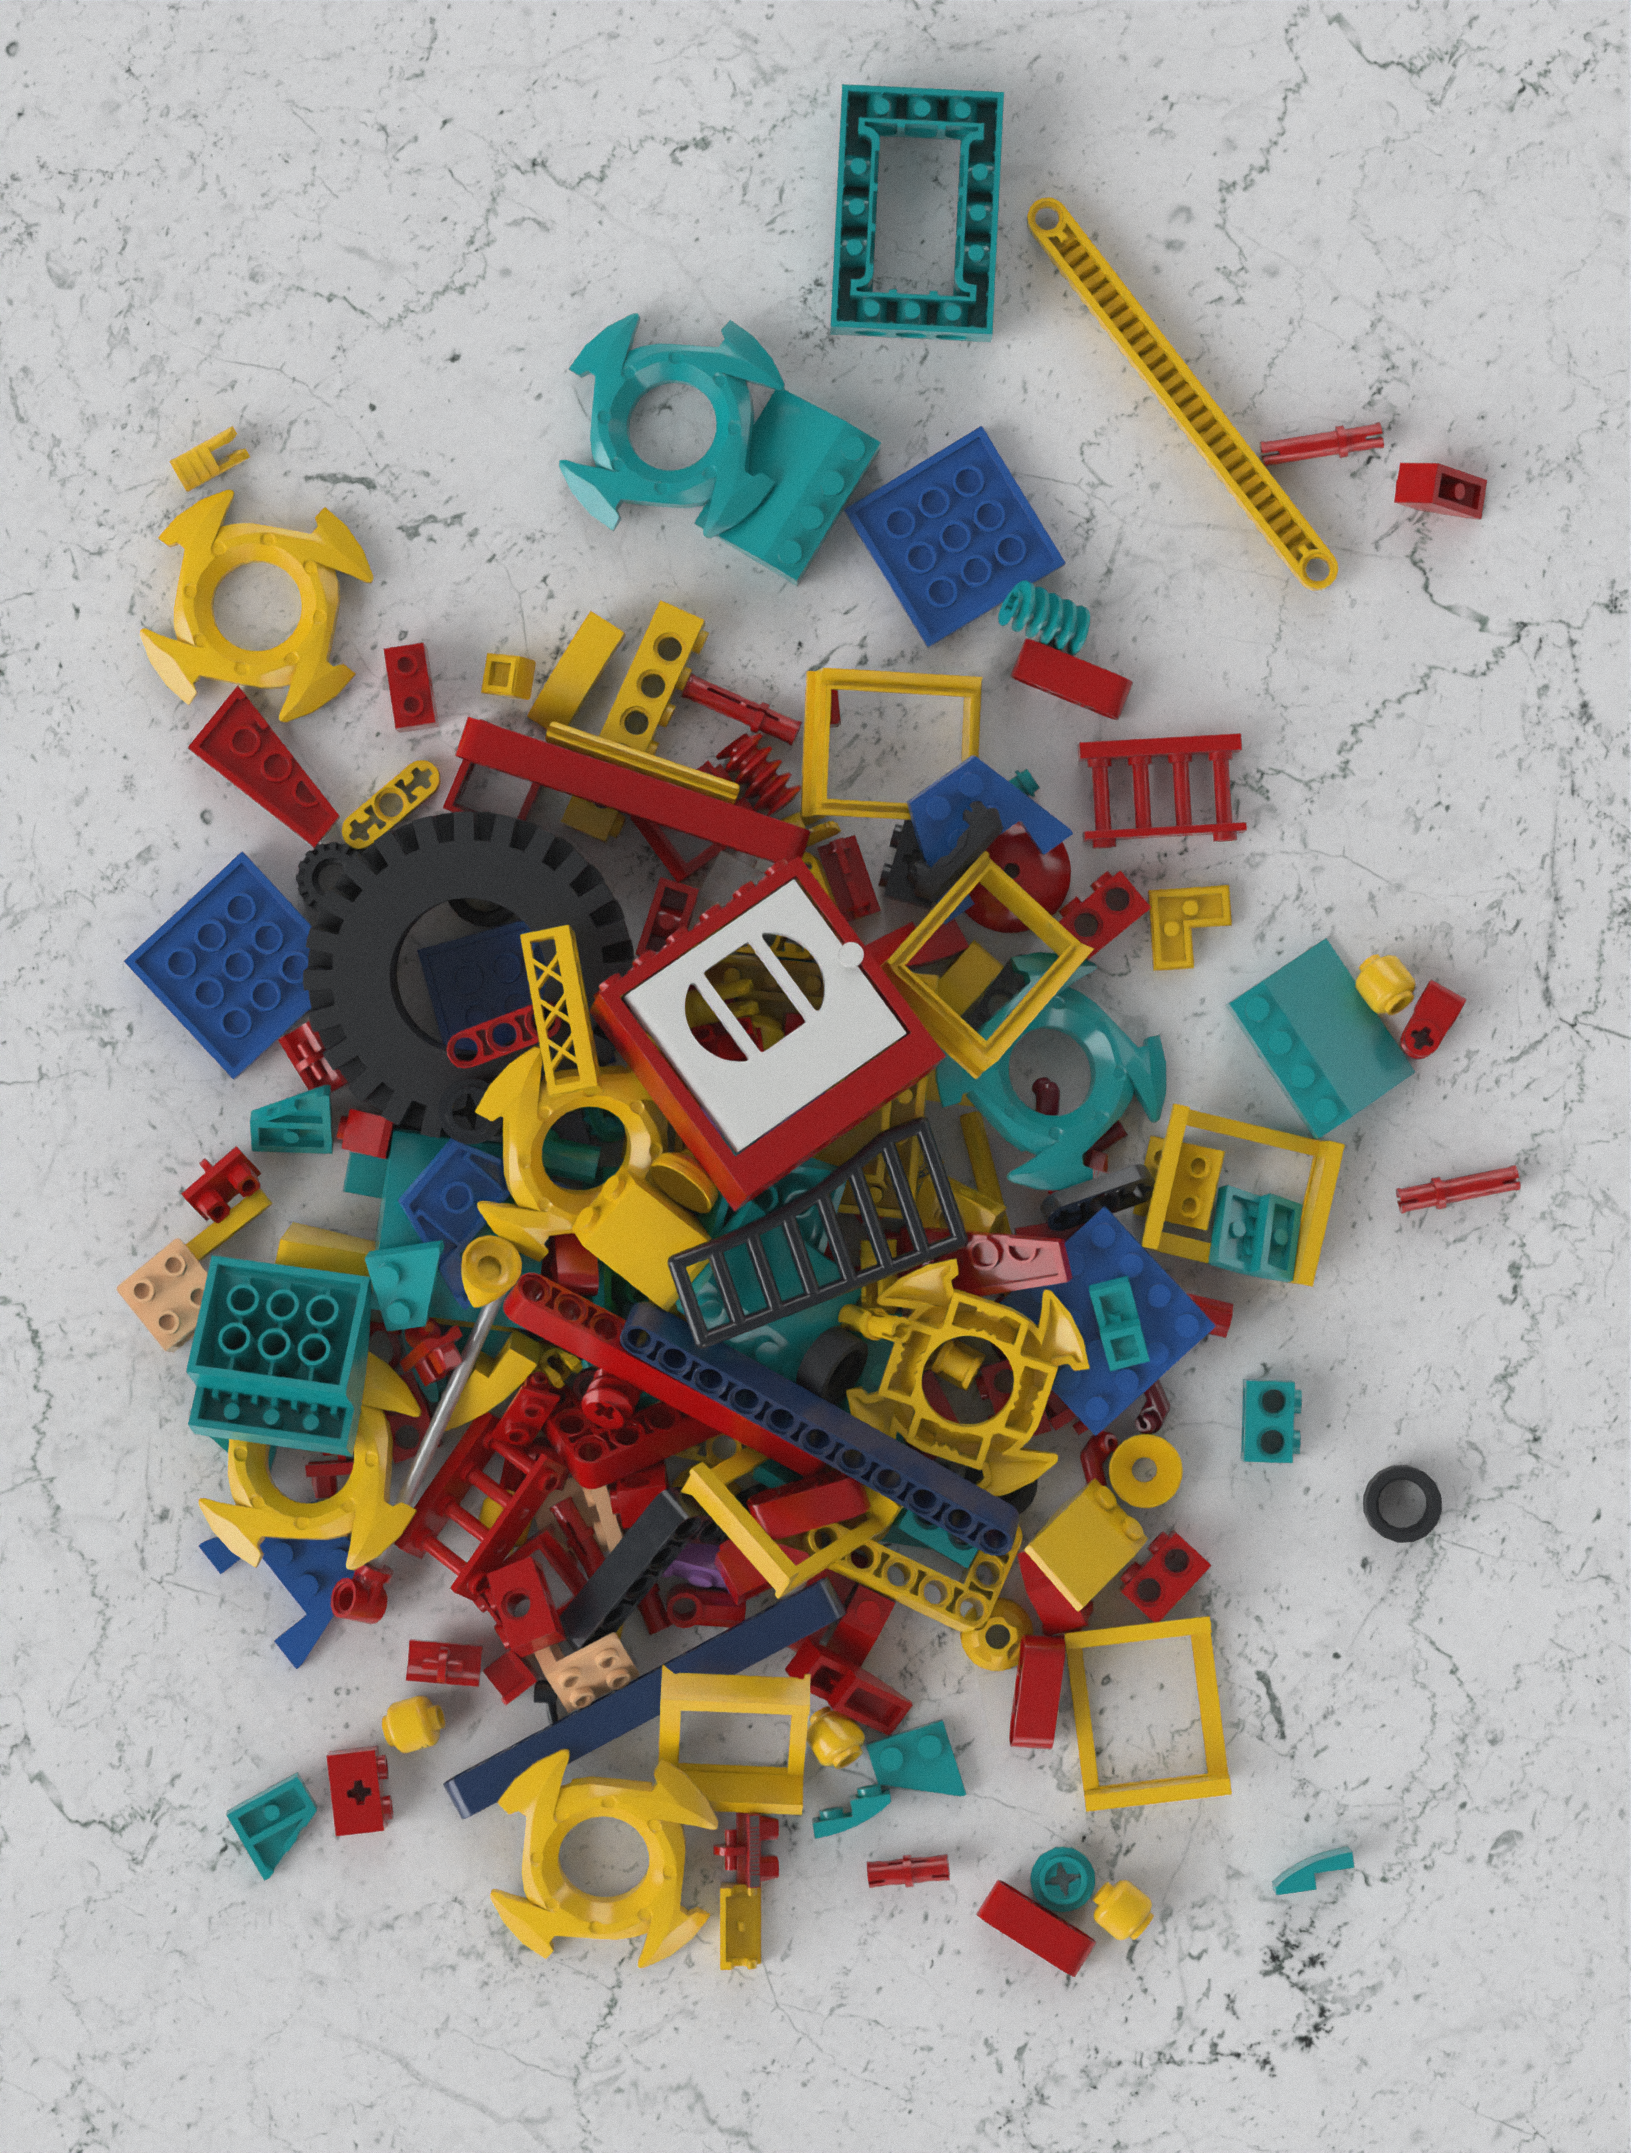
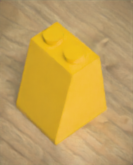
M622 1166L615 1175L605 1182L601 1193L589 1207L584 1208L580 1212L576 1223L571 1228L587 1250L667 1312L679 1299L667 1264L668 1258L673 1254L712 1240L693 1212L672 1200L665 1193L625 1166ZM708 1259L686 1267L691 1283L708 1264Z

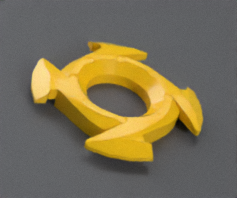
M227 489L201 499L176 516L158 537L159 540L170 548L180 545L185 549L174 605V629L177 640L159 635L146 628L140 630V637L150 663L166 686L188 705L198 695L195 684L201 677L258 689H283V687L290 686L279 714V720L287 723L311 714L338 696L356 675L344 664L333 667L329 663L340 607V583L338 582L336 571L370 584L373 582L374 576L364 550L351 531L326 507L315 516L318 527L311 534L254 523L222 526L235 495L233 490ZM249 563H268L283 569L297 584L302 600L301 617L292 635L282 644L263 651L245 650L231 644L218 629L213 612L214 598L220 583L234 569Z
M534 1046L509 1063L489 1085L475 1112L490 1121H494L500 1116L503 1117L504 1176L508 1191L516 1204L482 1200L477 1203V1208L493 1232L510 1242L518 1252L540 1262L549 1252L544 1245L548 1237L574 1233L571 1228L576 1223L578 1215L584 1208L591 1205L601 1193L605 1184L603 1183L588 1190H570L554 1183L545 1172L542 1162V1147L545 1136L551 1126L569 1111L581 1107H599L619 1117L627 1135L626 1155L620 1168L625 1166L662 1191L652 1180L649 1174V1167L659 1155L668 1153L665 1116L628 1065L626 1068L622 1065L599 1067L604 1090L602 1093L587 1095L584 1091L550 1097L545 1075L543 1076V1081L540 1082L543 1062L540 1046ZM664 1057V1059L666 1060V1062H667V1063L669 1064V1066L672 1068V1070H673L674 1073L677 1075V1077L680 1079V1081H681L682 1084L685 1086V1088L688 1090V1092L690 1093V1095L693 1097V1099H695V1096H694V1095L692 1094V1092L689 1090V1088H688L687 1085L684 1083V1081L681 1079V1077H680L679 1074L676 1072V1070L673 1068V1066L671 1065V1063L668 1061L667 1058ZM578 1069L555 1072L557 1085L580 1080Z
M956 1258L927 1264L902 1276L878 1296L877 1303L879 1305L915 1309L907 1317L910 1321L907 1325L912 1327L911 1335L902 1344L894 1342L878 1391L867 1393L862 1386L846 1390L851 1415L893 1439H896L898 1431L908 1443L923 1452L982 1470L983 1477L976 1482L977 1486L994 1496L1009 1494L1034 1482L1058 1461V1455L1054 1452L1023 1448V1446L1029 1442L1039 1426L1058 1366L1069 1364L1074 1371L1090 1369L1084 1340L1071 1313L1049 1289H1045L1042 1294V1307L1037 1326L1028 1317L1011 1307L953 1288L952 1279L959 1274ZM976 1336L992 1342L1003 1351L1013 1370L1014 1383L1008 1402L998 1414L981 1423L959 1424L949 1421L940 1416L930 1406L924 1395L922 1372L928 1357L939 1345L955 1337Z
M368 1351L363 1399L354 1445L353 1469L344 1487L334 1496L321 1502H296L278 1489L271 1477L268 1464L271 1445L229 1439L228 1478L231 1494L236 1505L221 1503L207 1498L199 1499V1506L212 1531L231 1552L255 1568L258 1567L264 1556L260 1545L265 1537L331 1540L346 1537L352 1533L346 1561V1568L348 1570H356L379 1557L402 1535L417 1512L416 1509L403 1502L394 1506L388 1503L390 1502L393 1439L390 1422L387 1421L383 1410L420 1417L422 1410L408 1385L388 1363Z
M561 1749L536 1761L517 1776L497 1802L509 1815L519 1811L526 1816L522 1880L527 1898L499 1889H492L490 1898L502 1921L524 1945L545 1959L554 1950L552 1942L554 1936L619 1940L647 1933L638 1959V1967H648L671 1956L693 1939L710 1917L708 1912L698 1906L688 1910L680 1905L686 1853L684 1824L716 1830L718 1819L705 1794L686 1773L663 1757L654 1769L656 1782L653 1786L652 1782L594 1776L573 1778L571 1783L561 1786L563 1774L570 1756L568 1749ZM604 1816L625 1821L633 1826L646 1842L649 1851V1866L642 1880L631 1890L612 1897L593 1896L575 1887L563 1872L559 1858L561 1843L566 1834L575 1825L590 1818Z

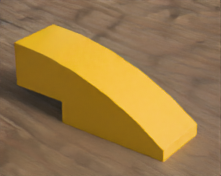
M590 611L549 676L527 717L545 729H548L550 723L554 721L569 726L605 672V667L626 637L625 632Z
M514 1329L495 1358L480 1351L445 1431L461 1426L485 1414L505 1400L525 1381L527 1376L538 1365L542 1345Z

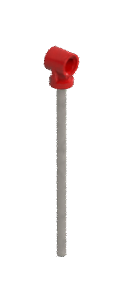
M506 1294L482 1307L461 1353L464 1362L455 1367L394 1505L403 1502L411 1506ZM393 1544L379 1557L356 1569L352 1579L343 1578L337 1582L331 1595V1609L335 1616L367 1624H376L382 1619L388 1600L383 1585L384 1583H389L394 1574L393 1570L385 1565Z

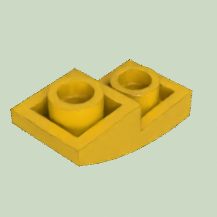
M973 940L969 947L962 951L938 979L937 996L961 1016L995 979L1004 966Z

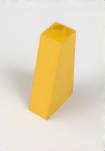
M292 1222L280 1239L275 1264L370 1277L365 1257L369 1251L375 1250V1241Z

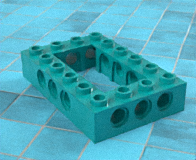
M842 84L830 335L991 342L993 335L1004 92ZM880 137L960 140L953 296L938 295V291H930L929 295L897 293V289H889V293L873 292Z

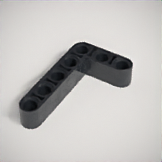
M683 1487L665 1489L652 1500L560 1615L559 1618L567 1639L566 1641L574 1652L613 1632L616 1633L688 1543L720 1546L730 1539L692 1495L681 1493Z

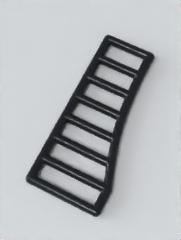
M921 1116L881 1131L822 1181L782 1207L710 1241L673 1254L668 1258L667 1264L694 1343L698 1348L705 1349L967 1246L969 1239L929 1120ZM913 1136L918 1138L950 1236L932 1243L928 1242L895 1144ZM879 1153L882 1154L914 1249L896 1257H892L862 1169ZM848 1179L877 1264L857 1272L855 1271L830 1194ZM815 1204L840 1275L839 1279L821 1286L817 1282L796 1220V1216ZM780 1225L803 1289V1293L783 1301L760 1237ZM744 1243L767 1306L746 1315L744 1314L724 1252ZM706 1259L709 1260L729 1319L728 1322L708 1330L686 1268Z

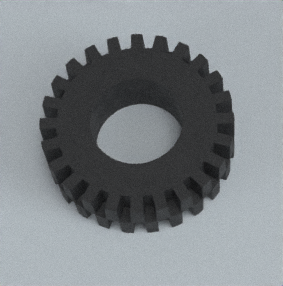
M470 811L444 813L419 818L412 821V823L381 835L374 840V844L369 846L360 855L354 856L342 869L343 874L338 878L335 885L324 894L319 904V907L322 909L318 915L316 925L309 930L306 947L310 948L308 968L303 970L304 990H309V1000L312 1009L308 1013L309 1022L313 1032H319L326 1048L323 1055L332 1070L339 1069L344 1078L351 1084L348 1089L361 1102L368 1100L376 1108L383 1111L381 1116L397 1125L405 1123L414 1128L421 1129L420 1134L441 1138L448 1134L440 1124L438 1106L443 1093L449 1086L466 1078L480 1079L491 1084L509 1063L532 1047L540 1046V1043H535L480 1065L464 1069L451 1063L447 1055V1045L429 1036L413 1021L400 996L397 965L401 947L406 936L425 913L453 899L476 898L499 904L512 911L526 923L532 932L569 925L575 932L589 1010L596 1000L593 995L600 990L598 986L615 973H619L623 977L633 967L634 948L624 920L623 910L605 883L604 877L569 842L555 836L539 825L511 816L492 812ZM554 939L539 942L546 967L557 953ZM558 963L553 972L561 976ZM549 976L546 981L543 1000L557 1004L564 994L563 984ZM622 998L621 1000L623 1001V1003L626 1005V1007H627V1008L629 1009V1011H630V1010H631L630 1007H629L628 1004L625 1002V1000ZM565 1004L561 1012L568 1016L567 1006ZM543 1008L546 1020L551 1011ZM590 1014L599 1067H604L611 1060L616 1048ZM534 1018L533 1024H534L535 1028H537V1026H536V1021H535V1018ZM556 1020L553 1021L547 1031L554 1027ZM563 1020L562 1027L549 1040L562 1048L571 1034L570 1024ZM516 1038L502 1045L509 1046L515 1042ZM572 1044L567 1052L576 1057L574 1044ZM550 1047L553 1060L558 1051ZM455 1048L458 1057L466 1061L474 1059L478 1050ZM564 1056L554 1071L578 1069L576 1063ZM543 1062L540 1082L543 1081V1076L545 1075ZM468 1093L466 1107L453 1112L454 1115L468 1116L472 1129H475L476 1118L479 1115L475 1110L478 1106L475 1105L471 1093ZM503 1122L494 1136L503 1135Z

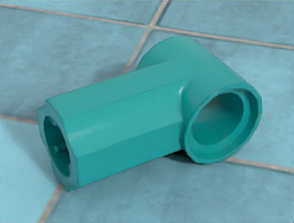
M549 1129L542 1147L543 1167L548 1177L555 1175L593 1184L601 1147L560 1139L555 1131Z

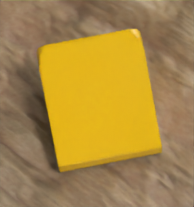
M487 653L481 693L529 700L532 692L536 662L521 656Z

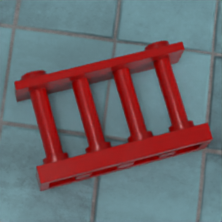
M1241 733L1079 742L1077 745L1078 762L1087 761L1088 768H1092L1095 831H1084L1082 837L1083 842H1092L1093 849L1117 847L1116 840L1213 835V842L1238 840L1237 833L1247 831L1246 822L1232 823L1229 760H1233V753H1239L1242 750ZM1192 755H1208L1209 761H1213L1216 824L1192 825L1189 763L1193 762ZM1168 757V763L1173 765L1176 826L1152 827L1148 765L1152 764V758ZM1128 759V766H1132L1136 825L1134 829L1111 830L1108 767H1112V760Z
M490 1411L473 1420L414 1506L417 1512L402 1535L394 1542V1545L400 1550L421 1560L426 1552H428L458 1576L449 1589L474 1602L489 1587L486 1574L499 1568L549 1493L556 1489L560 1482V1477L567 1468L562 1463L543 1453L535 1461L514 1444L491 1438V1434L501 1417ZM495 1452H498L527 1475L514 1495L483 1472V1469ZM472 1485L504 1508L491 1528H488L460 1506L461 1501ZM449 1519H452L481 1542L468 1562L464 1561L437 1539V1536Z

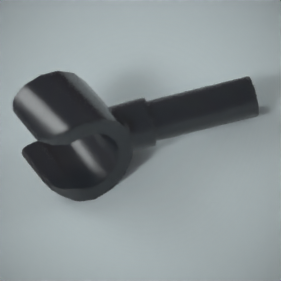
M538 1680L534 1686V1703L547 1704L546 1712L550 1725L558 1721L557 1694L548 1680Z

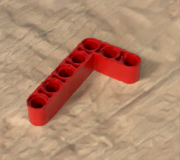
M549 1384V1393L560 1395V1399L541 1427V1430L576 1482L587 1489L601 1488L722 1433L663 1401L632 1414L630 1418L624 1420V1425L621 1429H598L586 1417L581 1403L566 1384L562 1388H556Z

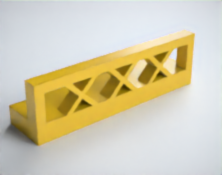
M569 925L521 934L520 938L549 1096L555 1097L584 1091L587 1095L604 1092L575 932ZM554 939L557 953L546 967L534 959L531 943ZM558 963L561 976L553 972ZM536 967L543 971V974L541 975L539 980L537 977ZM549 976L562 983L564 994L555 1007L541 999L540 990ZM565 1004L567 1006L568 1016L560 1012ZM543 1007L551 1011L546 1020ZM557 1016L569 1023L571 1028V1034L562 1048L549 1040L547 1032ZM572 1044H574L576 1057L567 1052ZM550 1047L558 1051L553 1060ZM565 1056L577 1064L580 1080L557 1085L554 1070Z

